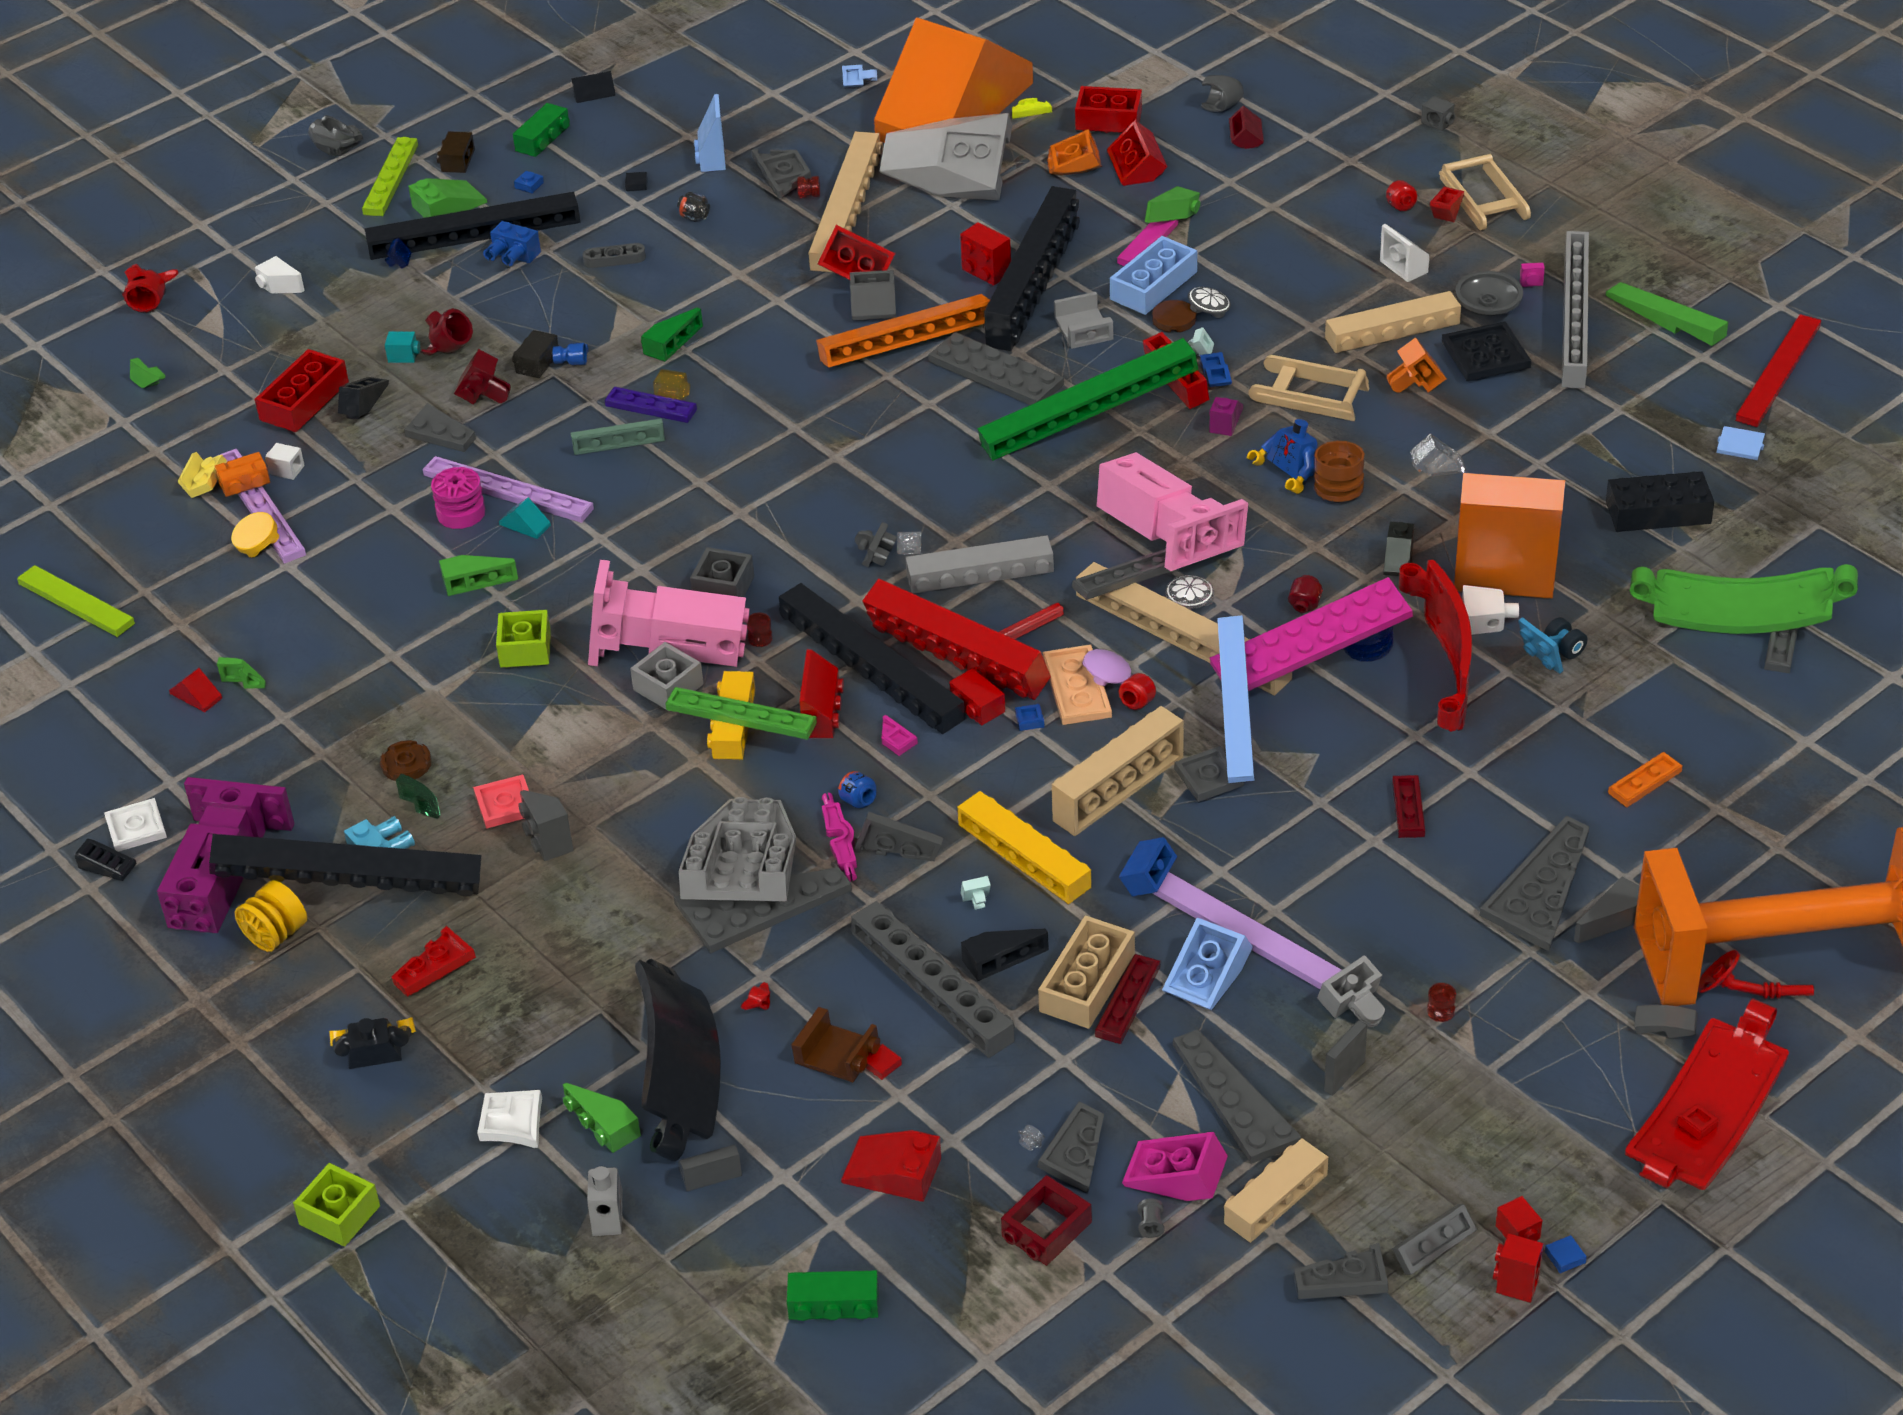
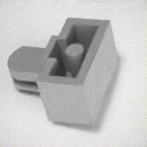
M1364 955L1323 982L1317 999L1334 1018L1350 1009L1358 1020L1367 1024V1028L1375 1027L1381 1022L1385 1012L1384 1006L1372 994L1377 991L1382 974Z

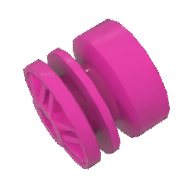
M453 467L441 471L432 479L431 490L439 523L452 529H464L477 524L485 516L486 509L482 496L481 481L478 473L465 467Z

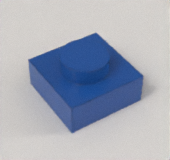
M525 171L514 181L515 189L533 193L544 183L542 175Z

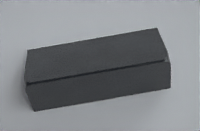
M611 71L571 78L573 94L577 103L616 95Z

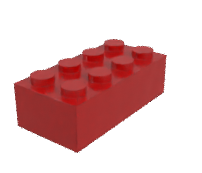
M307 349L255 398L259 420L297 432L339 392L340 386L349 382L345 360Z

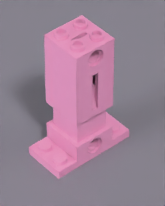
M1137 452L1100 464L1097 507L1151 541L1159 538L1166 541V569L1173 571L1244 546L1248 502L1243 499L1226 505H1222L1212 498L1200 500L1191 494V485Z
M600 560L593 596L588 665L598 666L599 657H604L605 649L619 651L620 644L647 647L650 654L666 642L699 662L737 667L738 657H743L745 643L740 641L746 640L747 625L743 624V622L748 623L750 609L745 608L746 598L662 586L657 587V593L628 589V582L613 580L614 572L609 571L610 561Z

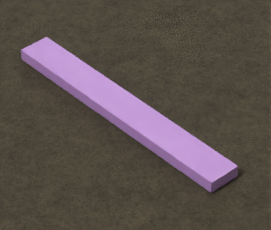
M237 449L222 453L227 461L242 457ZM262 486L238 493L251 514L265 512L270 514L276 521L279 539L271 545L284 564L306 556L304 547Z
M437 456L423 468L424 476L434 478L441 471L453 467L472 469L480 477L483 494L517 504L529 497L540 511L580 523L594 510L592 502Z
M1168 872L1158 892L1152 893L1194 918L1198 917L1245 935L1253 946L1252 951L1321 989L1323 982L1341 971L1340 968Z

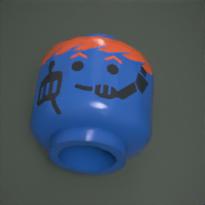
M859 771L847 773L840 781L838 787L840 798L855 808L867 807L876 798L877 790L874 780Z

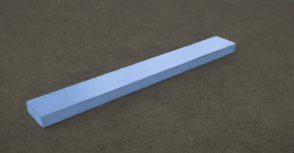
M1243 616L1217 618L1228 783L1254 781Z

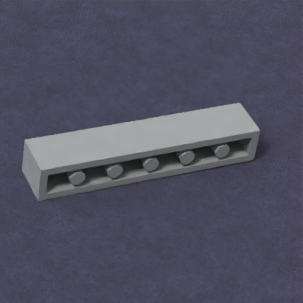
M1047 535L906 557V572L911 593H920L1054 572L1053 551Z

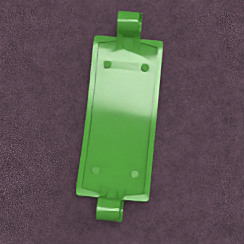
M1845 564L1839 566L1835 573L1833 568H1817L1771 577L1726 578L1661 569L1657 571L1656 580L1649 568L1637 567L1631 574L1630 594L1636 599L1654 604V620L1660 623L1716 633L1753 634L1806 627L1832 619L1833 603L1852 597L1857 593L1858 571L1854 566Z

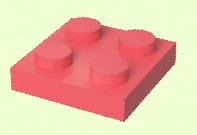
M523 774L473 787L486 829L525 819L521 816L518 804L521 803L520 792L523 790L529 791Z

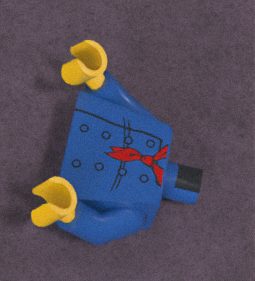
M1297 419L1293 426L1281 428L1261 446L1262 449L1259 452L1251 450L1247 454V459L1253 460L1257 456L1252 464L1260 466L1265 462V455L1268 454L1267 459L1293 477L1286 481L1285 488L1299 494L1304 489L1302 482L1307 481L1310 476L1314 475V457L1317 449V440L1307 433L1308 422Z

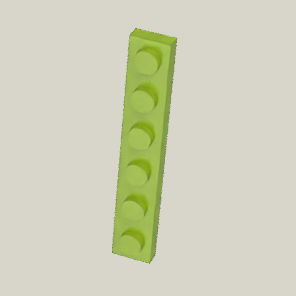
M397 137L362 207L363 215L384 216L418 147L417 138Z

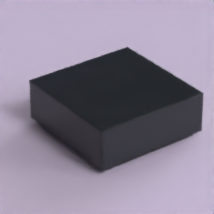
M647 172L626 173V191L647 190Z

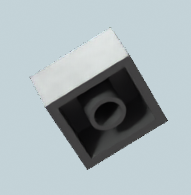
M706 547L690 577L692 591L744 597L754 578L752 555Z

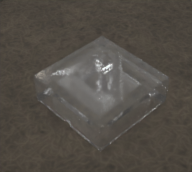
M897 532V554L921 553V532Z

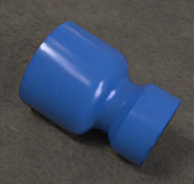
M571 343L567 348L553 346L554 364H563L566 361L572 366L586 365L588 344Z

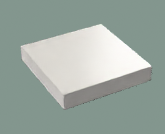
M155 798L104 812L114 848L118 852L167 838Z

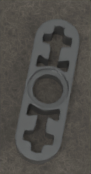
M640 243L589 248L583 252L584 265L588 268L640 263L646 258L645 247Z

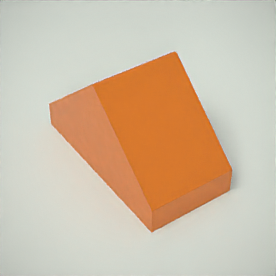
M917 17L874 118L875 133H879L880 142L885 143L886 133L947 119L1000 114L1033 84V63L987 39Z
M1463 473L1454 581L1457 591L1462 592L1463 585L1501 589L1504 595L1553 599L1565 480Z

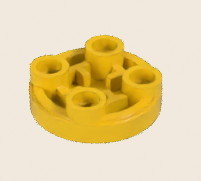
M256 512L244 517L235 526L231 536L232 543L236 549L251 558L256 557L261 550L279 539L276 521L270 514L265 512Z

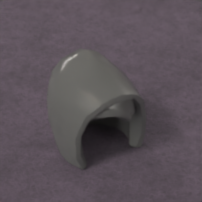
M1208 75L1202 82V85L1211 86V91L1207 101L1202 103L1201 107L1212 112H1223L1231 108L1244 95L1242 84L1230 76Z

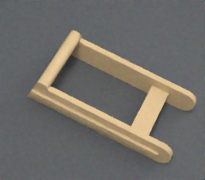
M1491 154L1443 164L1442 171H1439L1440 179L1446 187L1465 191L1461 206L1479 230L1487 228L1485 215L1515 209L1523 220L1530 219L1531 211L1529 205L1493 161ZM1483 164V170L1506 199L1477 205L1451 171Z
M1269 355L1264 360V367L1268 371L1278 373L1279 375L1273 387L1259 384L1251 386L1249 396L1256 402L1355 421L1352 402L1358 390L1369 391L1370 388L1366 371L1363 369H1358L1356 372ZM1293 377L1349 387L1343 401L1287 390Z

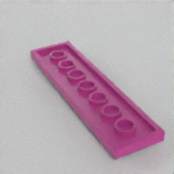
M1387 577L1245 642L1248 691L1413 617L1412 609L1390 578ZM1219 653L1210 657V664L1221 680Z

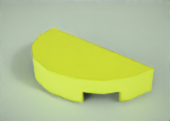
M1026 98L1020 100L1017 106L1012 107V119L1052 112V106L1047 101L1044 103L1038 101L1037 98Z

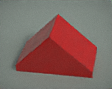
M1444 186L1430 201V208L1434 218L1455 222L1465 191Z
M200 668L190 673L169 690L171 695L203 712L209 710L222 699L221 693Z

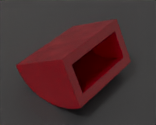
M1242 106L1229 118L1231 142L1245 149L1258 147L1264 143L1261 118L1245 106Z

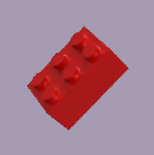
M1081 86L1075 107V130L1085 131L1089 129V131H1103L1105 133H1123L1134 120L1140 122L1142 89Z

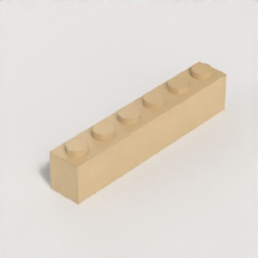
M1451 291L1336 317L1326 320L1325 339L1334 352L1339 353L1460 324L1461 305Z

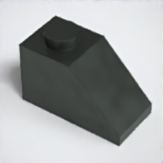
M1390 521L1383 575L1399 576L1400 567L1405 563H1410L1414 524Z

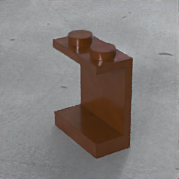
M818 1007L791 1045L795 1064L853 1083L859 1073L864 1072L868 1055L870 1053L876 1054L879 1050L880 1038L878 1037L877 1025L871 1024L866 1033L861 1035L831 1025L828 1009Z

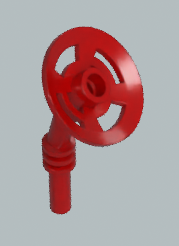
M1731 950L1718 958L1701 976L1698 986L1700 993L1721 985L1723 988L1727 987L1732 990L1760 995L1764 999H1767L1768 996H1770V999H1774L1775 996L1777 999H1780L1781 996L1814 995L1813 985H1781L1780 982H1776V985H1774V982H1770L1769 985L1767 982H1764L1761 985L1734 979L1735 976L1732 972L1740 957L1737 950Z

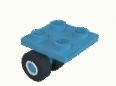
M1523 617L1518 620L1520 626L1519 633L1523 638L1524 650L1530 656L1538 657L1547 669H1553L1559 674L1564 671L1559 651L1566 658L1574 659L1583 652L1587 645V635L1579 629L1572 630L1571 623L1563 617L1552 620L1547 625L1544 633Z

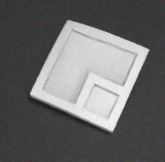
M541 1091L485 1093L477 1132L479 1141L511 1142L538 1148L542 1104Z

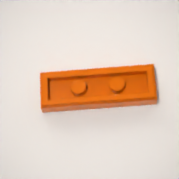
M1662 752L1611 785L1608 789V794L1627 808L1681 773L1683 765L1665 752Z

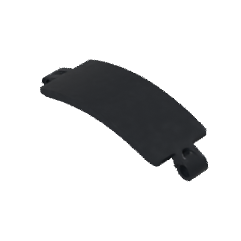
M649 959L646 962L639 960L635 963V971L644 997L648 1030L647 1059L641 1098L642 1108L662 1118L659 1125L655 1128V1133L650 1142V1150L670 1161H677L684 1153L689 1132L704 1139H709L713 1135L720 1090L721 1060L718 1032L711 1007L701 990L682 981L675 970L654 959Z

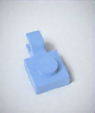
M862 65L842 66L843 88L864 86L863 80L877 81V70H863Z

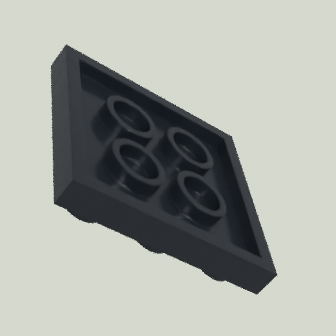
M1505 321L1442 334L1443 345L1466 381L1531 368L1532 360Z

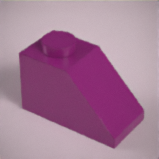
M1215 397L1210 409L1209 432L1232 436L1242 413L1243 404L1238 400Z

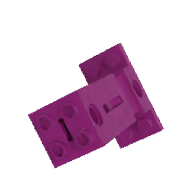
M193 777L186 778L184 787L193 819L200 822L199 824L190 823L157 890L168 928L209 933L219 932L243 881V877L231 875L230 877L222 878L215 874H210L209 860L212 835L223 834L263 838L266 829L292 831L295 823L286 787Z

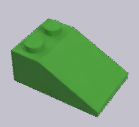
M426 178L408 186L412 207L424 218L471 210L487 203V199L466 180Z

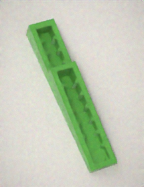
M1622 282L1606 291L1607 297L1674 334L1683 330L1711 346L1727 336L1728 321Z

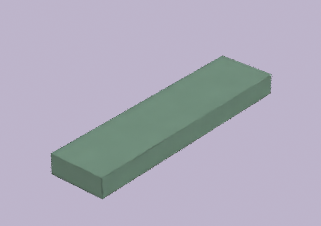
M662 418L571 432L574 455L665 441Z

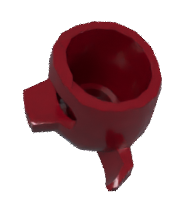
M454 308L445 311L443 314L437 311L432 312L425 320L429 326L428 338L431 344L426 350L422 349L421 351L424 355L432 356L437 352L452 353L468 343L473 334L469 318L463 312Z

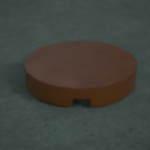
M1167 300L1154 307L1152 312L1153 324L1165 332H1171V330L1183 332L1195 325L1196 312L1190 309V303L1181 300Z
M412 740L394 743L387 748L388 751L385 754L382 753L380 756V766L384 775L398 782L412 781L420 778L427 773L431 766V754L427 746L424 744L419 745L417 741Z

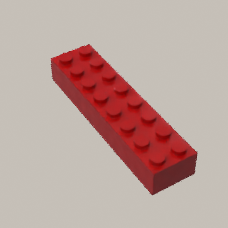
M878 578L862 600L867 610L866 613L872 620V626L881 633L887 632L900 642L907 641L920 651H929L939 660L944 661L946 659L961 670L974 668L983 677L992 680L998 687H1007L1022 698L1027 696L1035 700L1051 678L1041 651Z

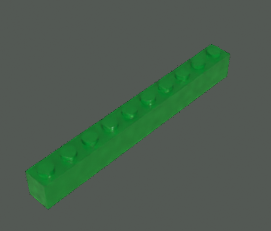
M1184 338L1179 339L977 428L981 445L992 461L1197 371L1196 353Z

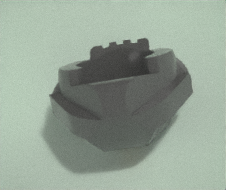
M325 115L322 119L315 120L309 125L308 134L312 142L318 149L330 156H341L356 146L358 141L363 140L361 132L355 125L346 126L343 122L328 115Z

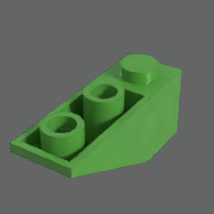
M569 1083L563 1084L564 1105L570 1112L574 1111L578 1115L585 1129L590 1128L594 1132V1136L601 1146L606 1145L614 1153L641 1136L638 1117L622 1101Z

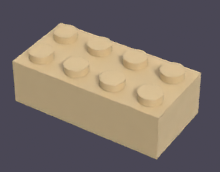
M1085 915L1038 989L1039 1012L1090 1029L1135 954V932Z

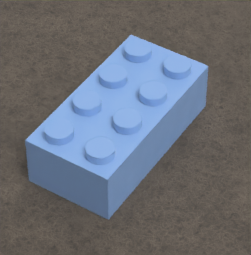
M1161 236L1110 277V300L1146 315L1197 273V250Z

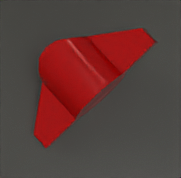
M763 982L759 987H752L748 998L741 1005V1008L744 1010L755 1007L764 1010L769 1009L770 991L768 983Z

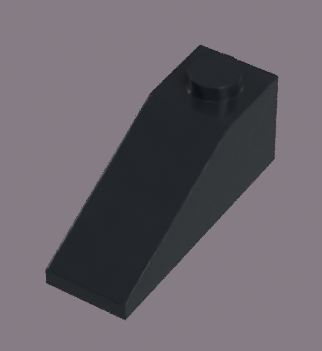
M366 377L340 386L338 413L345 414L346 418L359 419L360 416L369 413L389 385V380Z
M1045 928L983 932L961 942L962 961L977 981L1049 950L1048 931Z

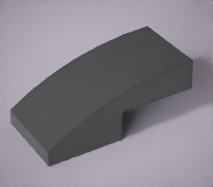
M1636 1006L1634 1027L1637 1034L1665 1031L1668 1038L1696 1035L1698 1014L1696 1010L1679 1006Z

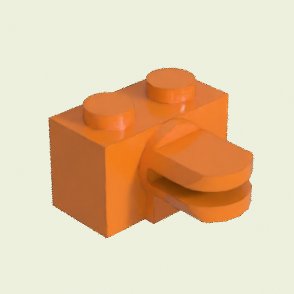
M1416 337L1397 351L1404 362L1387 374L1389 385L1393 391L1401 393L1414 382L1419 387L1422 385L1427 392H1430L1447 379L1438 364Z

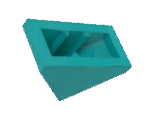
M529 497L514 506L499 520V525L536 539L551 526L550 521Z

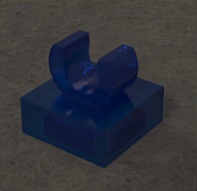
M397 238L391 242L390 249L387 252L389 257L385 259V262L390 267L397 263L402 269L408 266L412 252Z

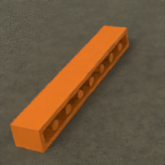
M979 294L818 339L816 342L820 361L829 368L985 324L984 311L990 299Z

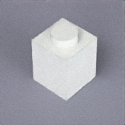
M276 443L265 456L269 475L294 480L305 466L301 448Z

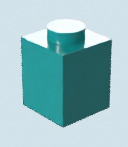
M388 332L385 342L388 363L415 362L416 355L420 353V341L416 340L415 332Z

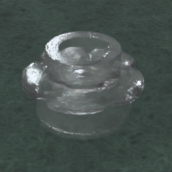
M1026 1125L1023 1130L1018 1131V1135L1021 1137L1019 1143L1030 1151H1033L1034 1148H1042L1045 1136L1038 1129L1031 1125Z

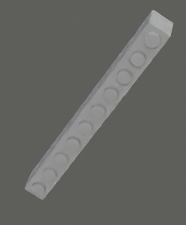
M1580 231L1566 232L1564 252L1562 387L1572 389L1585 388L1587 373L1589 232Z

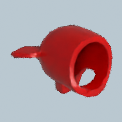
M138 264L130 266L125 271L128 278V284L122 293L125 302L129 307L138 312H149L155 309L164 296L165 283L175 278L179 273L178 270L171 269L162 273H156L151 269H142Z

